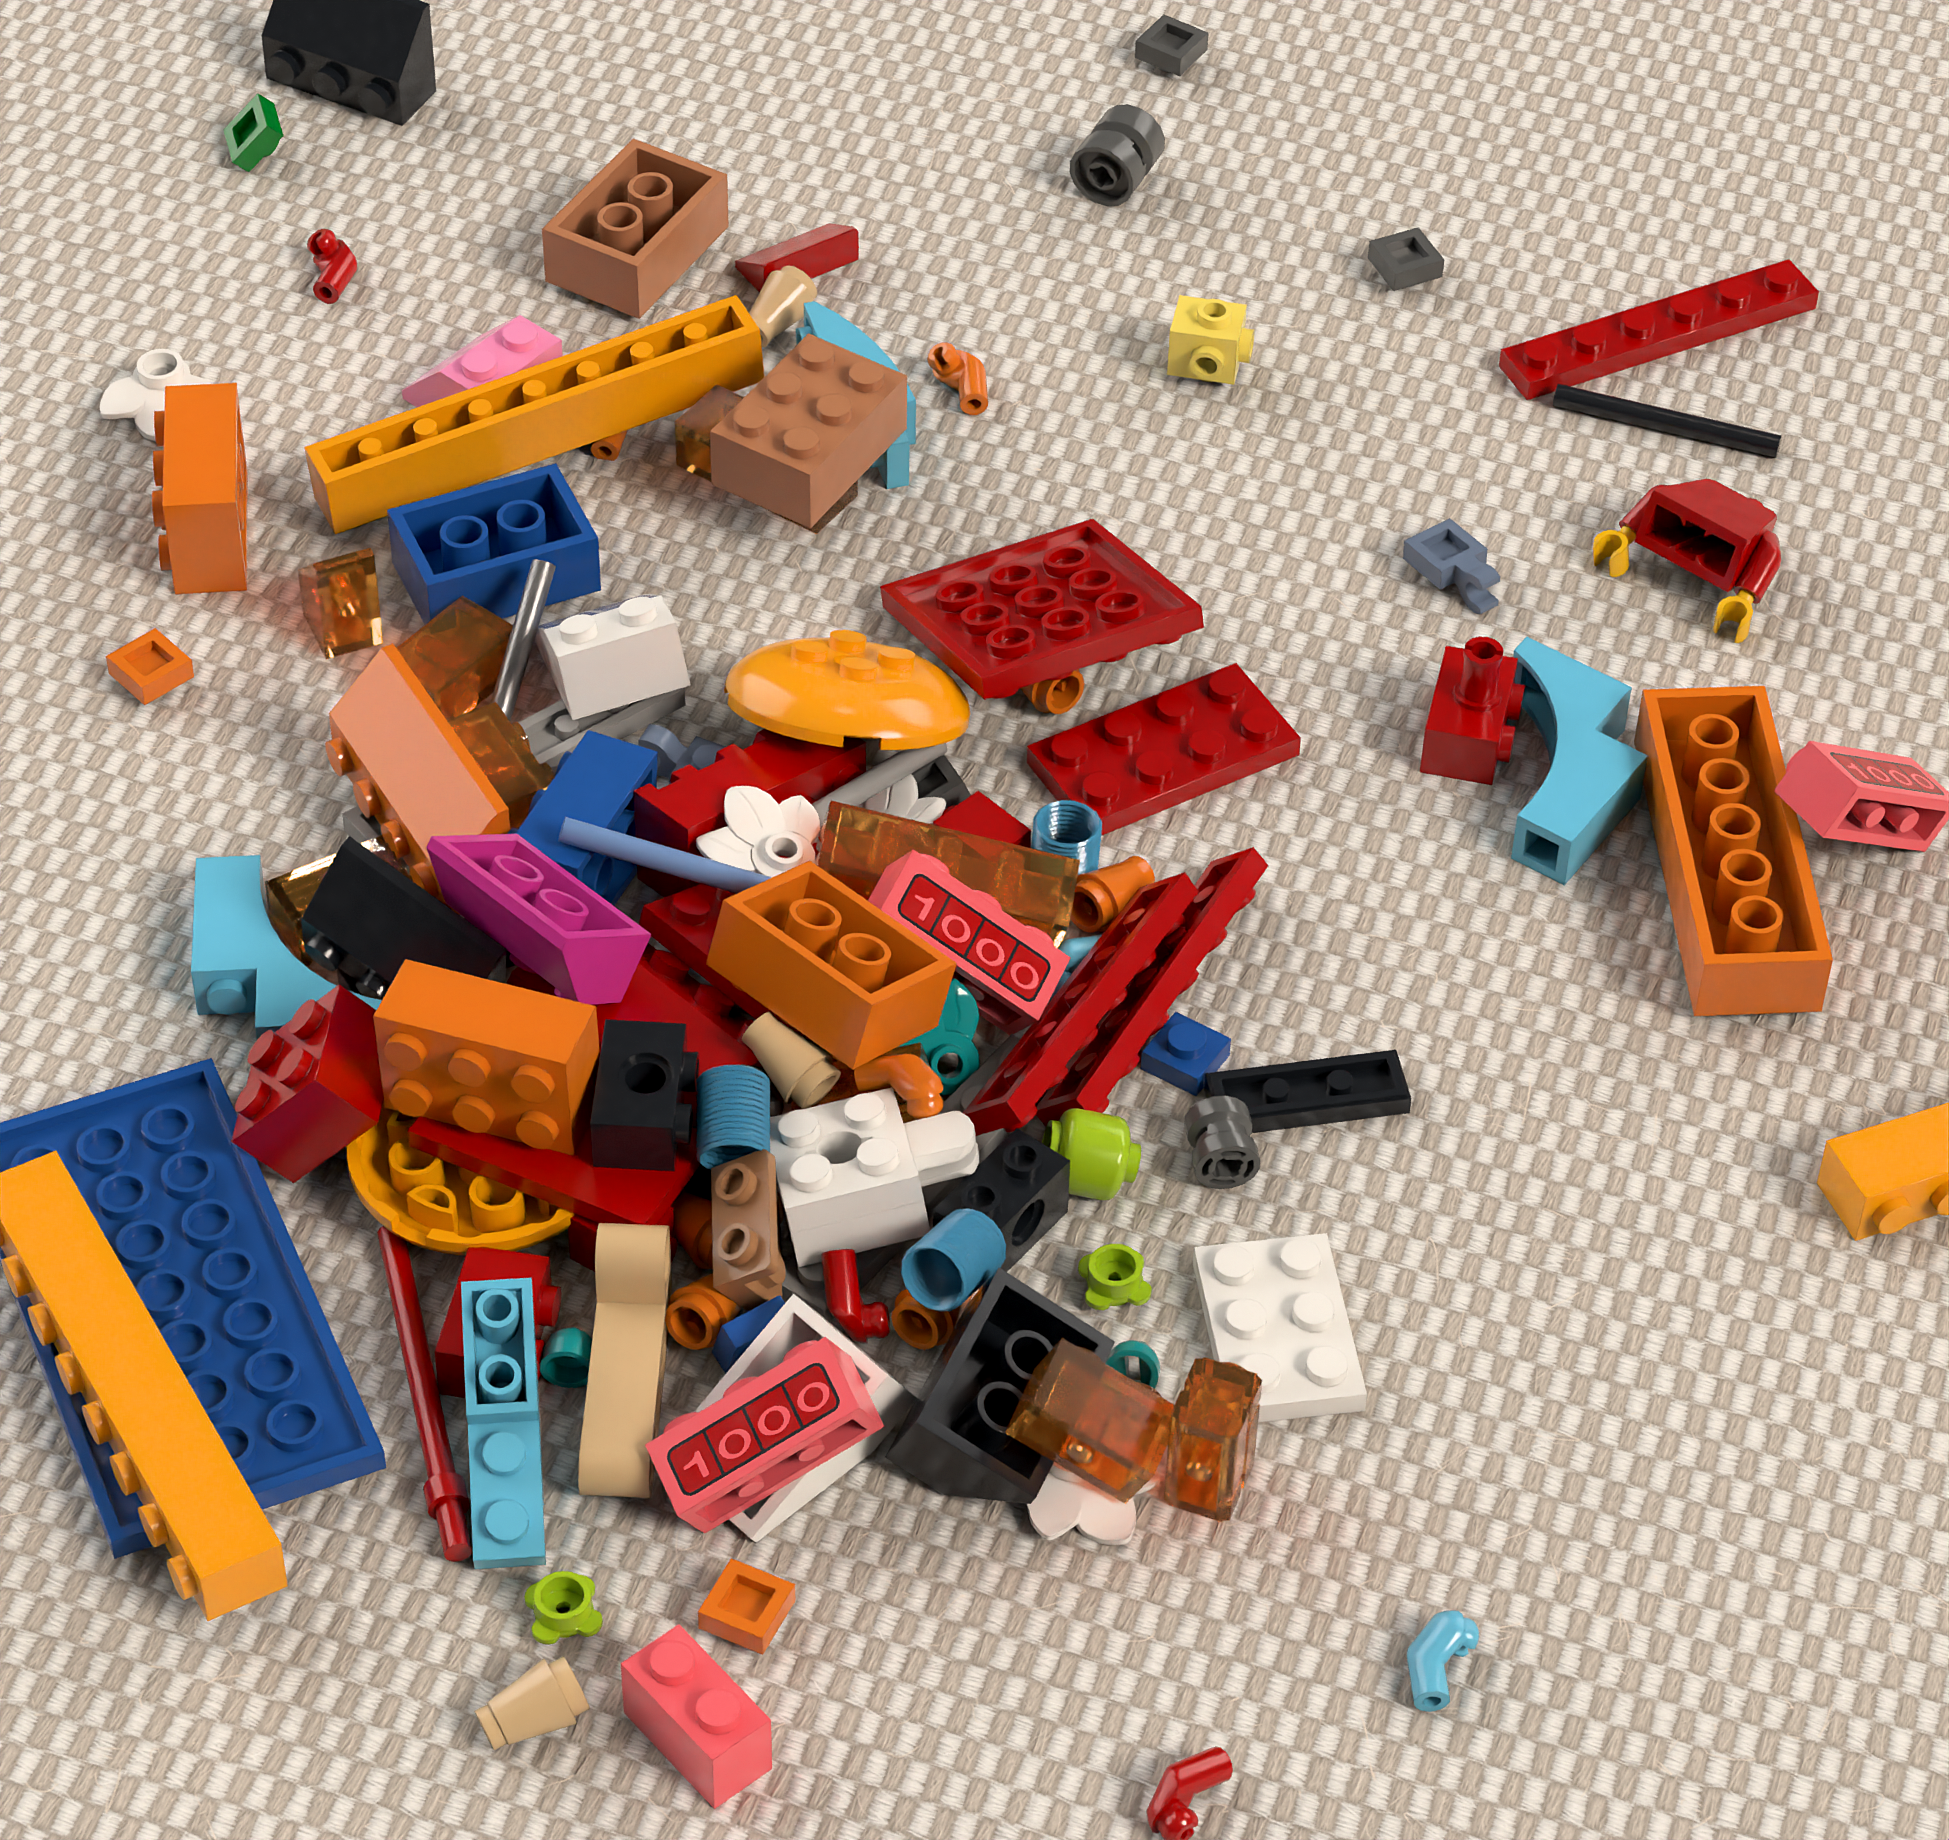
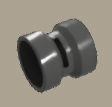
M1215 1096L1199 1101L1189 1109L1185 1115L1184 1126L1187 1140L1195 1148L1192 1152V1163L1198 1181L1209 1188L1229 1189L1243 1185L1254 1178L1260 1169V1157L1254 1139L1250 1137L1252 1134V1121L1246 1104L1235 1097Z

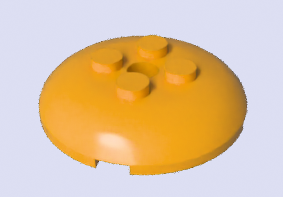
M850 630L832 631L830 638H796L763 646L746 655L732 667L726 677L724 693H729L727 705L745 720L781 735L837 747H843L844 737L879 739L880 750H908L936 746L952 741L965 733L970 718V707L965 693L957 682L940 667L915 655L910 650L867 642V637L864 634Z
M384 1100L378 1123L347 1145V1163L350 1179L362 1204L386 1229L396 1236L425 1249L466 1256L469 1247H489L518 1251L542 1243L568 1229L571 1224L570 1218L576 1214L410 1147L408 1130L418 1117L408 1116L397 1110L385 1108Z

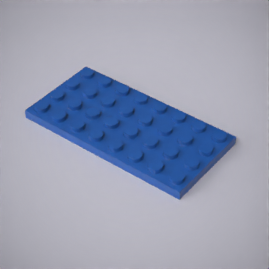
M212 1058L1 1122L0 1172L57 1151L262 1510L386 1468L384 1449L255 1157L231 1142L237 1115ZM0 1247V1264L2 1266L1 1260L6 1258ZM12 1292L114 1559L152 1547L153 1545L149 1541L139 1517L138 1508L143 1506L136 1492L126 1496L121 1490L110 1463V1456L115 1454L108 1441L97 1445L94 1441L82 1411V1406L87 1404L81 1392L73 1395L67 1392L55 1363V1356L59 1355V1352L54 1343L46 1346L40 1343L28 1314V1307L33 1305L27 1294L16 1298Z

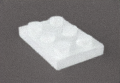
M1327 1233L1194 1247L1193 1268L1229 1426L1365 1411L1367 1392Z

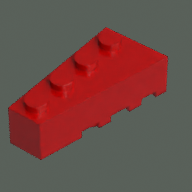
M763 729L757 732L753 744L747 748L741 749L733 743L718 750L715 763L698 770L689 764L672 772L671 784L657 789L648 783L634 790L635 837L704 857L696 846V839L703 834L727 826L724 814V800L729 788L734 786L757 787L770 794L778 804L790 797L801 795L812 804L866 772V742L860 738L844 737L843 747L808 742ZM637 865V878L663 897L701 884Z

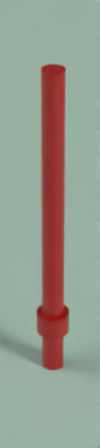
M382 1226L379 1228L377 1235L428 1480L423 1486L427 1511L431 1518L437 1520L444 1557L452 1562L462 1561L472 1554V1545L465 1513L470 1507L466 1483L463 1476L456 1473L407 1241Z

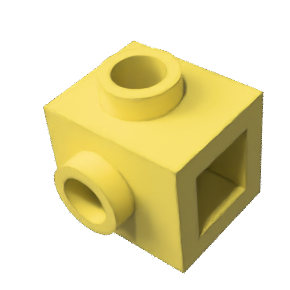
M1179 295L1170 328L1167 375L1234 385L1240 362L1250 363L1253 351L1255 330L1245 328L1247 305L1225 302L1219 299H1203Z

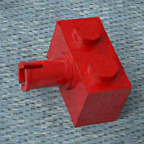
M1479 636L1467 641L1464 649L1452 646L1445 647L1425 726L1420 773L1493 785L1498 761L1510 762L1516 727L1507 725L1508 719L1519 721L1526 685L1515 683L1518 658L1503 656V647L1495 639Z

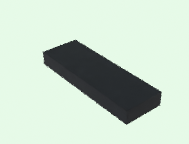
M1396 1050L1205 1073L1204 1081L1206 1098L1229 1096L1235 1097L1246 1104L1252 1121V1133L1410 1113L1412 1099Z

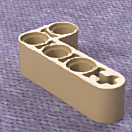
M599 1223L595 1249L597 1304L579 1452V1495L651 1498L655 1466L645 1444L657 1438L659 1433L669 1335L665 1316L669 1299L672 1295L669 1226Z

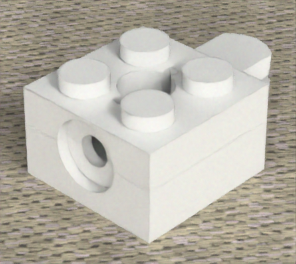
M892 1087L770 1117V1153L775 1156L776 1184L783 1204L798 1267L822 1262L821 1254L828 1251L853 1249L855 1253L925 1236L930 1231L921 1187L971 1175L979 1164V1150L976 1143L974 1124L968 1116L960 1111H951L903 1123Z

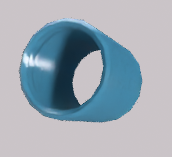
M1060 800L1048 803L1040 808L1034 816L1029 883L1033 890L1043 898L1064 903L1065 893L1070 888L1072 880L1080 874L1098 869L1102 820L1096 811L1076 801Z
M723 1065L703 1072L696 1080L697 1161L705 1168L711 1170L713 1167L759 1150L762 1151V1149L770 1152V1079L762 1071L744 1065Z
M969 1208L956 1209L907 1250L901 1265V1275L906 1289L917 1302L928 1309L938 1312L952 1311L977 1291L998 1268H1001L1006 1259V1243L1003 1234L995 1222L982 1212Z

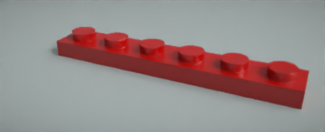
M1787 259L1503 348L1500 352L1499 367L1525 399L1530 400L1555 392L1558 384L1567 386L1581 384L1816 309L1819 291L1792 261Z
M1254 847L1213 860L1207 866L1194 885L1199 893L1182 913L1185 917L1183 924L1173 933L1162 939L1154 950L1157 955L1155 960L1146 969L1132 978L1125 987L1128 992L1126 998L1114 1009L1105 1013L1096 1025L1098 1029L1096 1037L1085 1047L1075 1052L1066 1065L1068 1068L1066 1076L1058 1084L1050 1088L1037 1105L1038 1111L1036 1115L1045 1126H1047L1049 1120L1058 1121L1068 1109L1079 1108L1103 1113L1110 1102L1107 1096L1118 1080L1128 1075L1136 1067L1140 1060L1137 1053L1148 1037L1154 1035L1166 1024L1169 1019L1167 1010L1176 997L1186 991L1196 981L1199 975L1196 969L1206 954L1224 941L1228 933L1225 927L1234 914L1243 909L1254 898L1256 891L1253 887L1269 866Z
M1185 872L1140 887L1045 1007L1039 1021L1030 1026L964 1110L963 1114L968 1116L974 1124L976 1136L1002 1128L1007 1133L1013 1132L1016 1128L1019 1129L1026 1125L1036 1115L1038 1109L1035 1104L1046 1090L1058 1084L1068 1073V1068L1066 1067L1068 1061L1076 1051L1085 1047L1098 1034L1096 1025L1106 1012L1114 1009L1126 998L1128 992L1125 987L1136 974L1146 969L1155 960L1157 955L1154 950L1162 939L1173 933L1183 924L1185 917L1182 913L1199 893Z

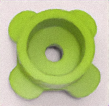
M1107 1244L1097 1248L1092 1254L1082 1257L1078 1263V1273L1087 1282L1088 1290L1085 1293L1087 1305L1095 1310H1106L1110 1306H1121L1128 1302L1136 1306L1148 1302L1151 1297L1152 1288L1149 1283L1143 1280V1256L1129 1246Z
M558 1571L532 1584L526 1590L524 1598L526 1606L533 1610L535 1622L531 1627L533 1638L539 1643L550 1645L556 1643L559 1638H567L576 1634L583 1637H591L597 1634L602 1627L603 1620L601 1613L594 1609L592 1597L595 1594L594 1582L584 1575H578L569 1571ZM560 1608H570L567 1613H559L557 1611Z

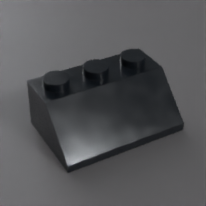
M273 0L261 35L266 79L403 126L436 92L430 4L420 0Z
M351 836L340 846L301 917L304 948L308 955L329 971H335L337 968H340L357 981V989L366 997L383 1000L405 959L504 984L506 981V948Z
M998 1268L966 1305L885 1458L943 1495L1031 1504L1036 1499L1115 1341L1003 1269Z

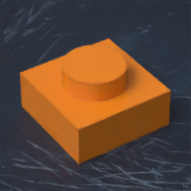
M156 628L106 656L108 673L144 705L194 677L192 659Z
M731 1558L698 1611V1628L763 1655L796 1601L795 1584Z

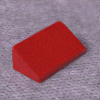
M828 223L735 260V268L759 293L768 275L772 271H780L784 266L796 267L812 279L859 260V232L853 226Z

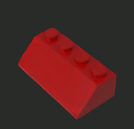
M647 943L620 1003L593 1004V1006H596L599 1052H601L605 1019L686 1024L687 1051L699 1052V1076L713 1067L744 1064L763 1068L752 1050L742 1041L743 1034L754 1021L746 1020L733 1010L735 1002L717 988L704 984L701 985L687 974L690 967L677 956L664 950H657L649 943ZM519 967L512 971L507 981V984L556 996L554 993L555 987L539 974L525 971ZM685 1092L684 1103L692 1104L693 1107L692 1126H697V1092Z

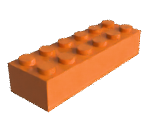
M1765 686L1643 689L1634 745L1636 750L1648 755L1643 786L1694 1016L1822 1012L1833 958L1797 813L1774 792L1785 776L1786 768Z

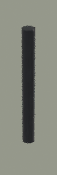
M1562 384L1557 385L1553 399V406L1775 458H1777L1782 440V435Z

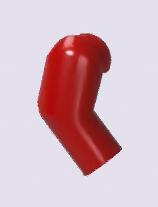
M320 229L313 233L307 241V248L314 255L313 262L322 272L313 286V292L322 302L333 304L338 301L357 271L358 263L349 247L343 240L336 239L333 231Z
M842 1249L822 1253L826 1304L829 1312L853 1341L868 1344V1338L881 1339L888 1336L891 1332L888 1306L882 1302L864 1305L863 1299L860 1296L855 1250Z
M1215 1746L1172 1763L1165 1769L1146 1810L1147 1821L1152 1833H1161L1164 1840H1188L1193 1836V1828L1198 1826V1817L1188 1807L1195 1794L1227 1782L1232 1777V1763L1226 1751L1221 1747Z

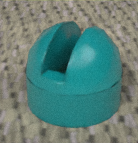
M576 1327L561 1328L550 1335L544 1345L540 1361V1372L547 1381L564 1388H578L587 1385L592 1338L587 1332Z
M1135 1340L1120 1342L1110 1351L1105 1361L1103 1370L1104 1382L1109 1391L1118 1398L1129 1401L1143 1399L1150 1395L1157 1385L1160 1362L1155 1351L1145 1342ZM1128 1356L1139 1358L1140 1380H1128Z

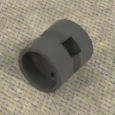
M1126 104L1116 105L1108 109L1070 160L1069 172L1074 185L1082 195L1094 203L1104 206H1119L1128 201L1165 149V137L1162 128L1153 116L1139 107Z

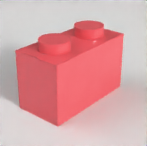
M680 1624L621 1663L624 1714L714 1809L772 1769L771 1719Z

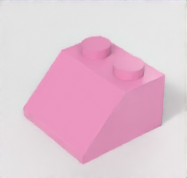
M519 315L483 333L402 390L403 399L415 407H419L563 356L562 340Z

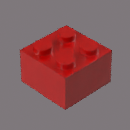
M339 984L319 1000L310 999L306 1001L296 1011L292 1020L276 1032L268 1030L263 1033L254 1043L248 1055L247 1061L251 1068L246 1086L235 1103V1111L238 1113L231 1142L292 1183H295L375 1126L379 1121L384 1100L373 1018L376 1010Z

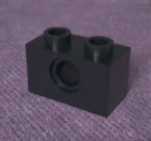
M605 1019L590 1120L593 1167L675 1171L678 1144L690 1145L692 1134L693 1107L692 1104L684 1103L685 1092H696V1080L699 1077V1052L687 1051L686 1024Z
M1016 1128L977 1166L973 1174L968 1175L933 1209V1228L956 1209L969 1208L982 1212L995 1222L1003 1234L1006 1243V1259L1001 1269L1008 1272L1068 1212L1070 1160Z

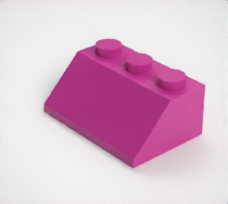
M518 834L431 836L426 848L445 903L472 925L506 948L511 953L509 956L510 960L516 966L525 971L539 974L555 987L554 993L557 997L589 1005L620 1003L652 935Z

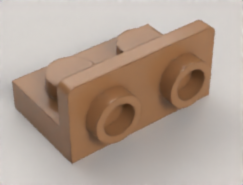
M762 1149V1151L759 1150L711 1168L713 1288L747 1311L779 1295L782 1297V1283L786 1276L785 1264L781 1256L780 1226L784 1219V1208L780 1194L776 1191V1161L773 1154L766 1149Z

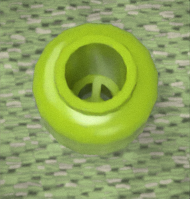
M1074 1108L1066 1110L1058 1121L1049 1120L1047 1123L1042 1144L1070 1160L1069 1194L1096 1200H1110L1117 1194L1123 1182L1133 1183L1135 1181L1140 1165L1141 1145L1131 1142L1130 1129L1125 1119L1119 1116Z

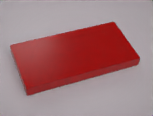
M421 1116L417 1118L408 1130L409 1146L598 1223L657 1225L701 1165L697 1161L696 1156L697 1129L692 1127L690 1145L678 1144L675 1171L593 1167L590 1124L574 1156L550 1149L533 1148L522 1142L487 1133L470 1132L460 1126Z

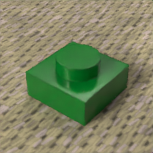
M258 93L223 129L232 163L247 172H250L263 157L271 155L277 148L280 139L284 136L275 104Z

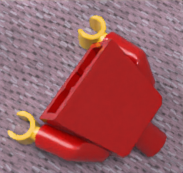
M1706 478L1674 485H1657L1651 488L1619 522L1621 528L1619 531L1607 530L1597 534L1593 542L1594 566L1599 565L1603 559L1610 557L1609 575L1611 577L1623 575L1629 568V545L1634 541L1726 592L1734 590L1736 596L1726 597L1719 602L1713 631L1716 634L1720 625L1725 621H1735L1739 623L1735 643H1740L1747 638L1753 615L1751 604L1760 603L1780 568L1782 559L1779 538L1772 532L1777 521V515L1774 511L1764 507L1757 499L1747 498L1715 480Z

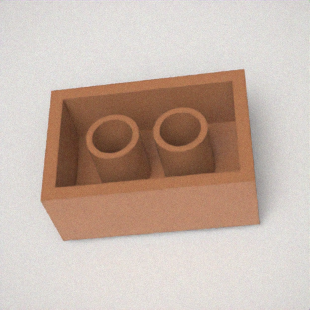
M633 138L542 228L545 282L640 319L729 227L727 174Z
M808 333L710 431L712 485L811 529L907 429V375Z

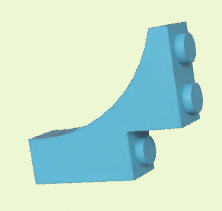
M1526 637L1515 648L1513 654L1514 658H1518L1515 683L1526 685L1522 707L1532 718L1542 735L1548 751L1551 768L1540 789L1517 815L1511 859L1566 885L1641 799L1648 755L1617 741L1619 736L1625 731L1632 687Z
M260 855L196 858L191 975L197 1014L229 1015L255 1012L257 1039L268 1030L276 1032L292 1020L296 1011L306 1001L310 999L319 1000L337 985L308 969L288 950L273 929L266 913V894ZM351 992L375 1010H377L382 1001Z

